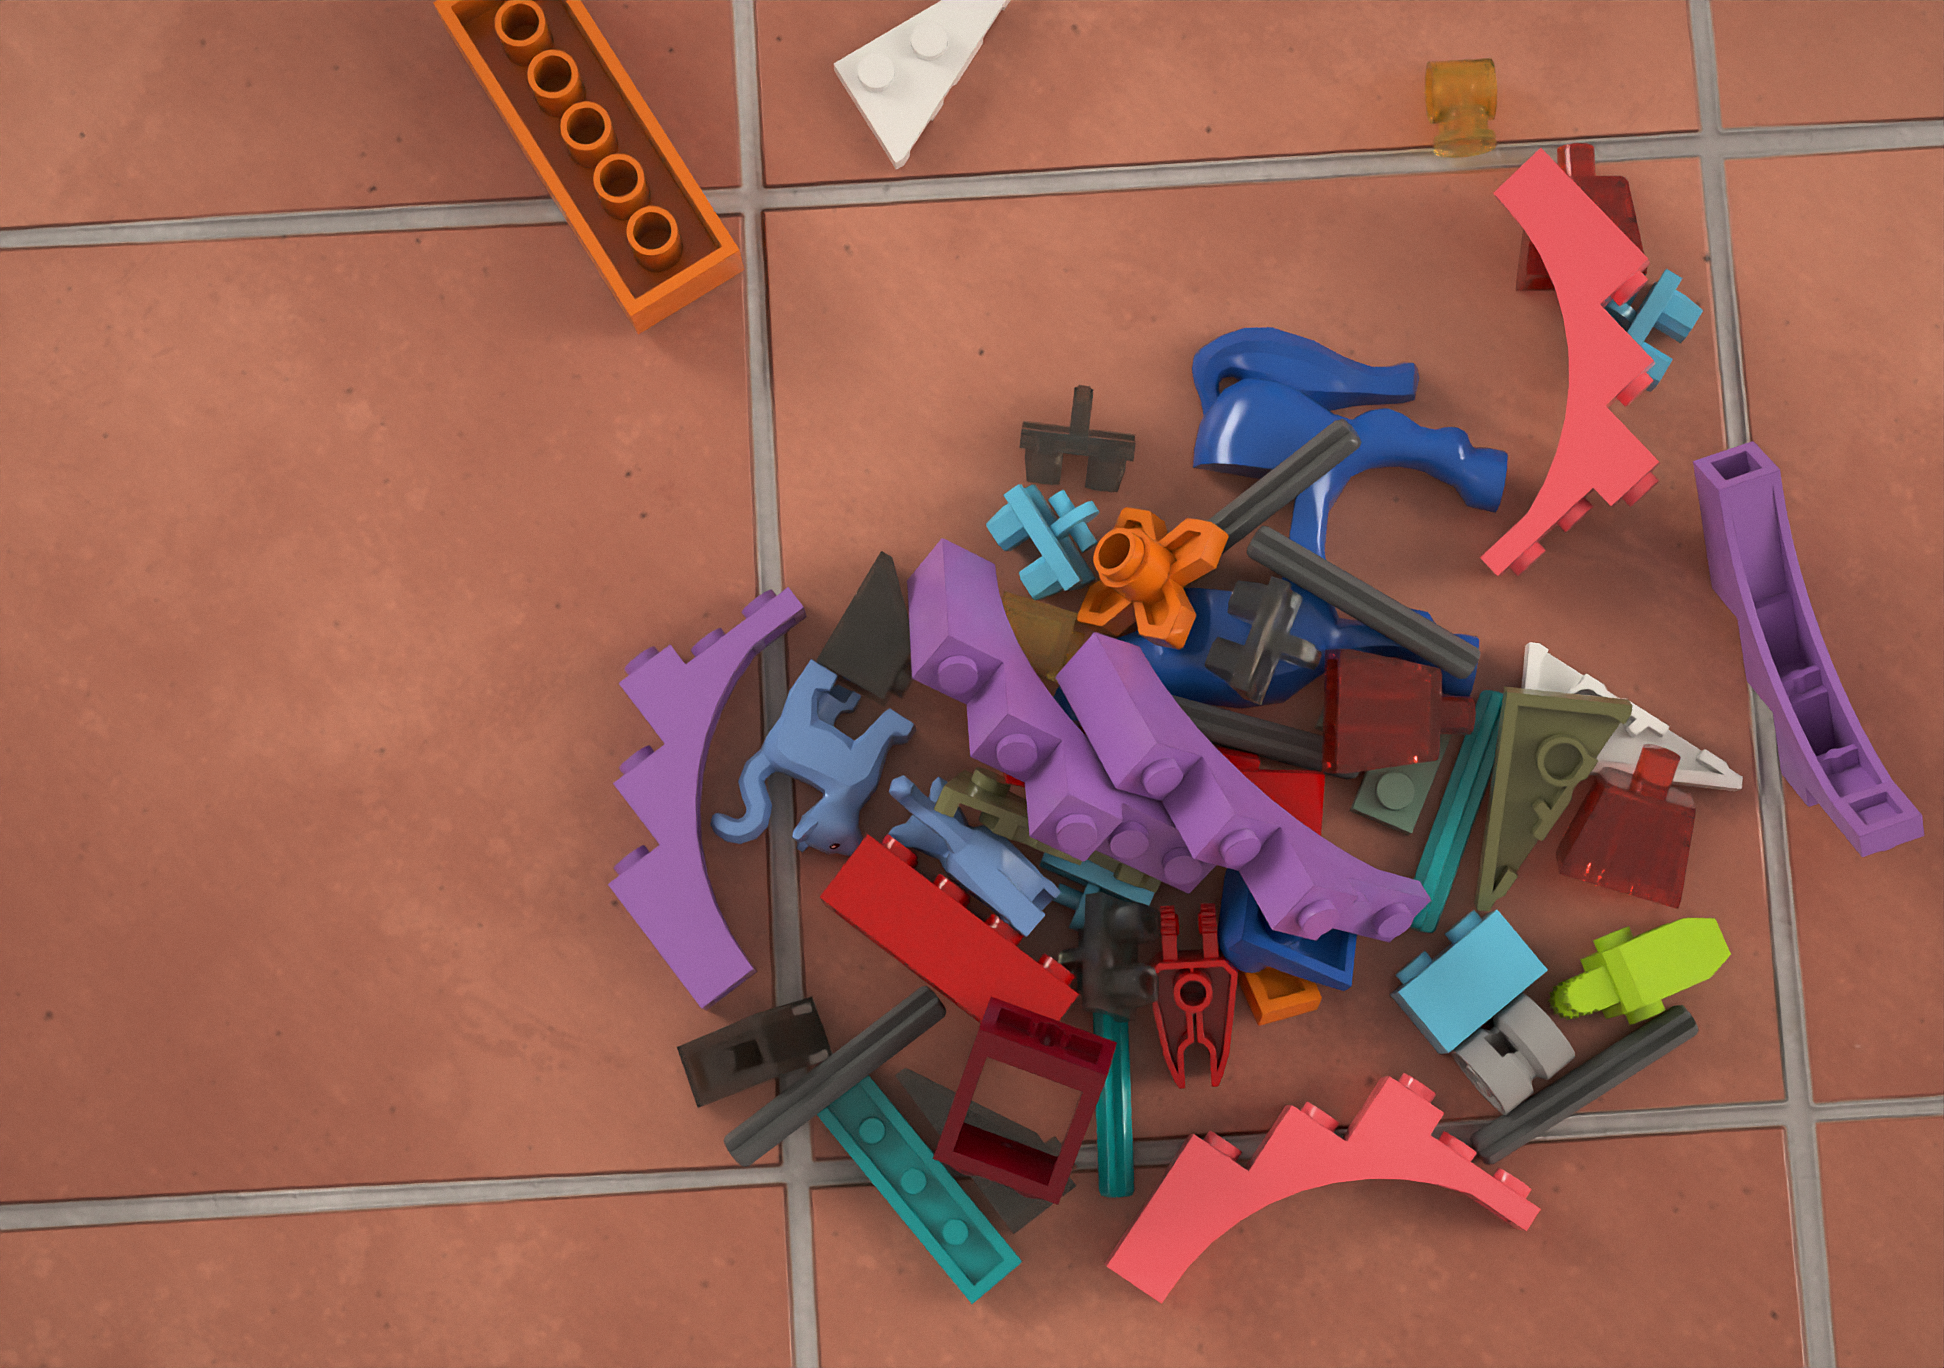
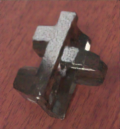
M1078 384V387L1074 388L1070 426L1023 421L1019 448L1026 449V480L1032 483L1060 485L1063 453L1088 456L1085 488L1118 492L1125 472L1126 461L1133 462L1135 434L1089 429L1093 389H1091V386Z
M1271 576L1268 585L1240 580L1236 582L1228 602L1227 613L1232 618L1252 624L1245 645L1217 637L1212 643L1205 661V668L1211 674L1228 683L1243 699L1262 705L1279 660L1302 668L1315 670L1322 656L1321 651L1315 649L1313 643L1289 634L1303 597L1291 590L1292 584L1290 582Z

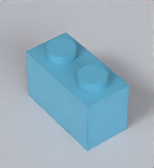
M1475 910L1471 911L1445 933L1451 944L1432 959L1426 951H1423L1395 974L1402 985L1394 990L1390 996L1439 1054L1451 1052L1548 971L1498 910L1487 913L1482 918Z

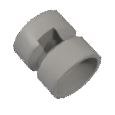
M1522 992L1492 1017L1493 1027L1490 1030L1479 1027L1451 1051L1455 1062L1470 1082L1503 1115H1507L1533 1093L1532 1080L1539 1077L1549 1080L1575 1058L1572 1046L1556 1024L1530 997Z

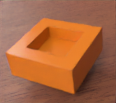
M1269 966L1256 973H1248L1237 969V979L1258 1026L1311 1012L1319 1007L1322 996L1315 982Z

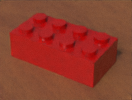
M867 834L820 895V899L826 907L980 1024L991 997L1060 1021L1079 995L1069 987L1075 978L1069 970L1045 953L1038 962L1029 957L1017 947L1022 941V935L992 913L983 922L967 910L966 907L970 903V896L941 874H938L933 882L929 881L915 870L919 864L917 861L918 857L888 834L880 843Z

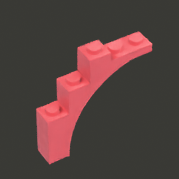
M1542 148L1536 151L1493 194L1527 233L1539 252L1555 287L1564 318L1568 345L1569 388L1565 420L1557 452L1541 490L1528 513L1480 557L1497 576H1502L1509 569L1519 576L1546 551L1539 541L1556 525L1566 533L1594 507L1586 499L1594 490L1611 507H1614L1622 499L1632 507L1659 482L1651 472L1661 464L1608 409L1617 399L1625 407L1628 406L1654 381L1646 373L1655 365L1654 360L1604 309L1612 299L1621 307L1648 282L1642 271L1650 265L1649 259Z
M1403 1073L1398 1081L1390 1076L1380 1078L1342 1138L1333 1133L1339 1122L1311 1103L1306 1102L1301 1111L1293 1105H1285L1245 1168L1236 1163L1242 1151L1219 1135L1209 1130L1202 1140L1195 1134H1189L1104 1264L1162 1304L1187 1268L1213 1241L1238 1222L1271 1203L1301 1191L1338 1182L1364 1179H1403L1433 1184L1463 1193L1513 1228L1523 1231L1528 1230L1541 1209L1526 1199L1531 1188L1516 1177L1500 1168L1496 1170L1492 1177L1474 1165L1471 1161L1477 1154L1476 1151L1445 1131H1443L1438 1140L1431 1136L1444 1112L1431 1104L1436 1096L1431 1089Z

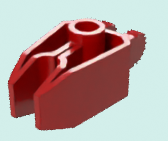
M1215 903L1200 904L1198 928L1199 933L1202 935L1203 949L1177 950L1176 937L1179 935L1178 914L1175 912L1174 905L1160 906L1162 951L1157 952L1146 965V980L1163 1055L1173 1080L1179 1089L1185 1088L1184 1051L1188 1045L1194 1043L1193 1014L1196 1017L1197 1041L1204 1044L1209 1050L1212 1087L1219 1086L1230 1053L1238 971L1224 957L1221 949L1218 948Z

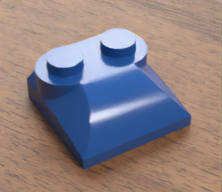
M1230 868L1226 869L1217 938L1221 952L1234 967L1244 972L1256 973L1269 966L1338 990L1345 991L1352 987L1357 934L1332 928L1315 941L1272 930L1240 872Z

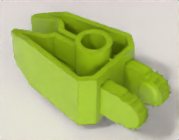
M1682 918L1637 936H1633L1630 927L1627 926L1593 940L1597 952L1580 959L1585 972L1552 987L1553 991L1549 993L1550 999L1548 1001L1551 1004L1549 1008L1554 1010V1015L1557 1014L1560 1019L1566 1018V1020L1579 1018V1015H1590L1600 1010L1603 1011L1606 1019L1625 1014L1629 1025L1665 1011L1661 999L1711 978L1731 953L1715 918Z

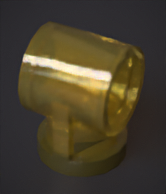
M1492 58L1428 62L1425 70L1426 114L1430 125L1438 124L1439 135L1433 139L1434 153L1442 157L1458 158L1476 156L1495 149L1497 146L1496 133L1488 127V121L1494 120L1497 108V79Z

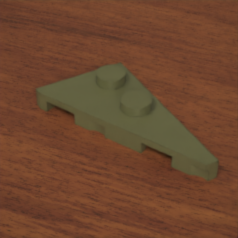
M1504 686L1474 902L1477 910L1490 912L1495 901L1505 896L1517 879V870L1537 841L1540 840L1542 842L1564 812L1572 800L1573 790L1580 781L1587 779L1599 762L1597 759L1598 754L1619 724H1625L1631 716L1633 705L1629 700Z
M976 767L974 774L964 769L944 785L933 810L953 818L959 804H964L982 811L979 821L989 828L992 833L1081 865V860L1029 836L1026 799L1010 792L1011 784L1006 783L1003 776L988 769ZM1096 850L1087 859L1113 872V876L1117 880L1154 893L1157 892L1162 882Z

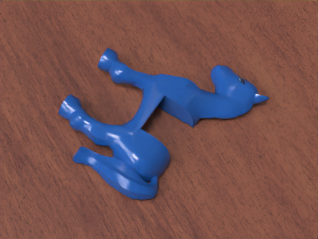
M1273 327L1242 328L1220 335L1200 348L1194 355L1192 373L1194 384L1201 400L1203 418L1199 425L1194 447L1193 468L1261 479L1335 420L1345 419L1358 433L1362 442L1360 447L1294 499L1288 538L1325 560L1329 511L1350 478L1368 469L1402 467L1425 472L1456 488L1468 507L1496 513L1501 502L1506 480L1508 461L1506 451L1487 447H1473L1468 434L1460 428L1443 427L1430 429L1421 427L1404 414L1389 408L1369 410L1354 419H1348L1330 412L1352 406L1399 404L1415 400L1419 373L1414 363L1402 362L1392 366L1371 367L1346 358L1314 340ZM1235 377L1239 380V382L1225 388L1220 394L1219 384L1223 378ZM1283 576L1279 599L1217 589L1183 588L1197 616L1185 645L1179 650L1154 645L1139 635L1138 630L1116 638L1141 648L1155 673L1171 695L1208 705L1240 709L1284 703L1325 672L1358 660L1376 657H1396L1414 663L1430 673L1443 694L1468 700L1472 692L1477 672L1476 665L1466 679H1458L1362 622L1339 618L1334 606ZM1411 609L1434 622L1429 612ZM1461 633L1454 634L1479 649V639L1477 636ZM1059 685L1053 698L1071 720L1079 721Z

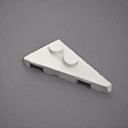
M941 0L834 63L836 75L896 170L905 165L910 157V150L929 121L934 120L943 106L945 96L951 87L958 83L983 44V37L1000 11H1004L1011 0Z
M1529 642L1525 645L1521 688L1618 698L1607 691L1604 684L1587 673L1582 675L1547 653L1549 649L1540 643ZM1632 702L1631 716L1625 724H1619L1598 754L1597 759L1599 762L1589 774L1728 791L1741 790L1743 776L1731 770L1725 761L1706 749L1701 751L1668 730L1670 726Z

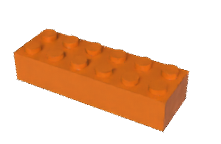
M437 0L433 2L446 31L638 335L745 270L739 248L581 0Z

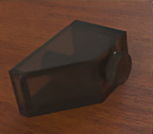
M881 551L816 662L838 675V681L885 707L892 694L902 699L914 679H912L910 628L907 610L893 558Z
M812 996L756 1013L677 1047L698 1108L822 1063L832 1055L824 1026Z

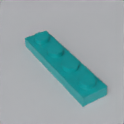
M869 1075L817 1114L971 1304L976 1302L1022 1263V1260L943 1164L933 1159L934 1153Z

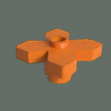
M1130 507L1123 508L1114 529L1106 533L1095 548L1093 562L1101 580L1089 586L1077 615V620L1094 632L1112 636H1119L1136 621L1139 635L1154 645L1177 650L1183 648L1197 616L1183 587L1216 569L1227 543L1228 533L1212 522L1186 518L1167 534L1165 521L1151 511Z

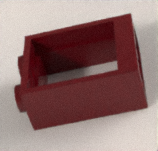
M991 997L933 1159L950 1165L954 1170L964 1175L980 1176L1013 1188L1014 1191L1024 1197L1043 1199L1059 1205L1107 1079L1117 1042ZM987 1057L1081 1091L1058 1156L964 1123Z

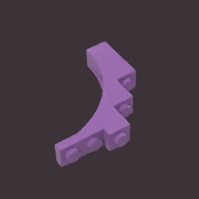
M1754 441L1693 461L1712 589L1738 619L1746 681L1773 712L1781 774L1808 807L1819 804L1861 857L1879 851H1886L1899 844L1923 837L1922 814L1891 779L1876 754L1849 702L1826 648L1797 559L1786 511L1780 469Z
M942 538L907 580L912 679L967 705L970 757L1025 782L1030 837L1083 862L1096 850L1189 894L1216 865L1193 859L1161 801L1115 788L1087 736L1068 717L1049 693L1020 647L1007 619L999 594L995 564Z
M789 587L778 595L770 589L755 598L742 610V614L746 619L727 634H725L722 628H718L702 638L691 649L695 658L687 664L682 661L671 645H668L660 652L653 646L640 653L626 665L624 670L629 676L619 682V685L664 742V745L655 752L648 745L630 756L619 767L623 776L613 784L659 843V846L649 852L646 846L642 845L624 857L614 867L619 876L608 885L701 1009L706 1011L758 971L732 935L718 906L707 872L701 829L703 776L713 735L721 713L737 682L758 653L807 617L803 605Z
M1094 632L1055 677L1115 788L1162 801L1193 859L1239 871L1272 930L1316 941L1322 934L1334 928L1390 943L1395 937L1404 933L1411 926L1413 918L1431 901L1420 881L1378 870L1353 857L1301 823L1246 778L1208 740L1177 704L1139 646Z

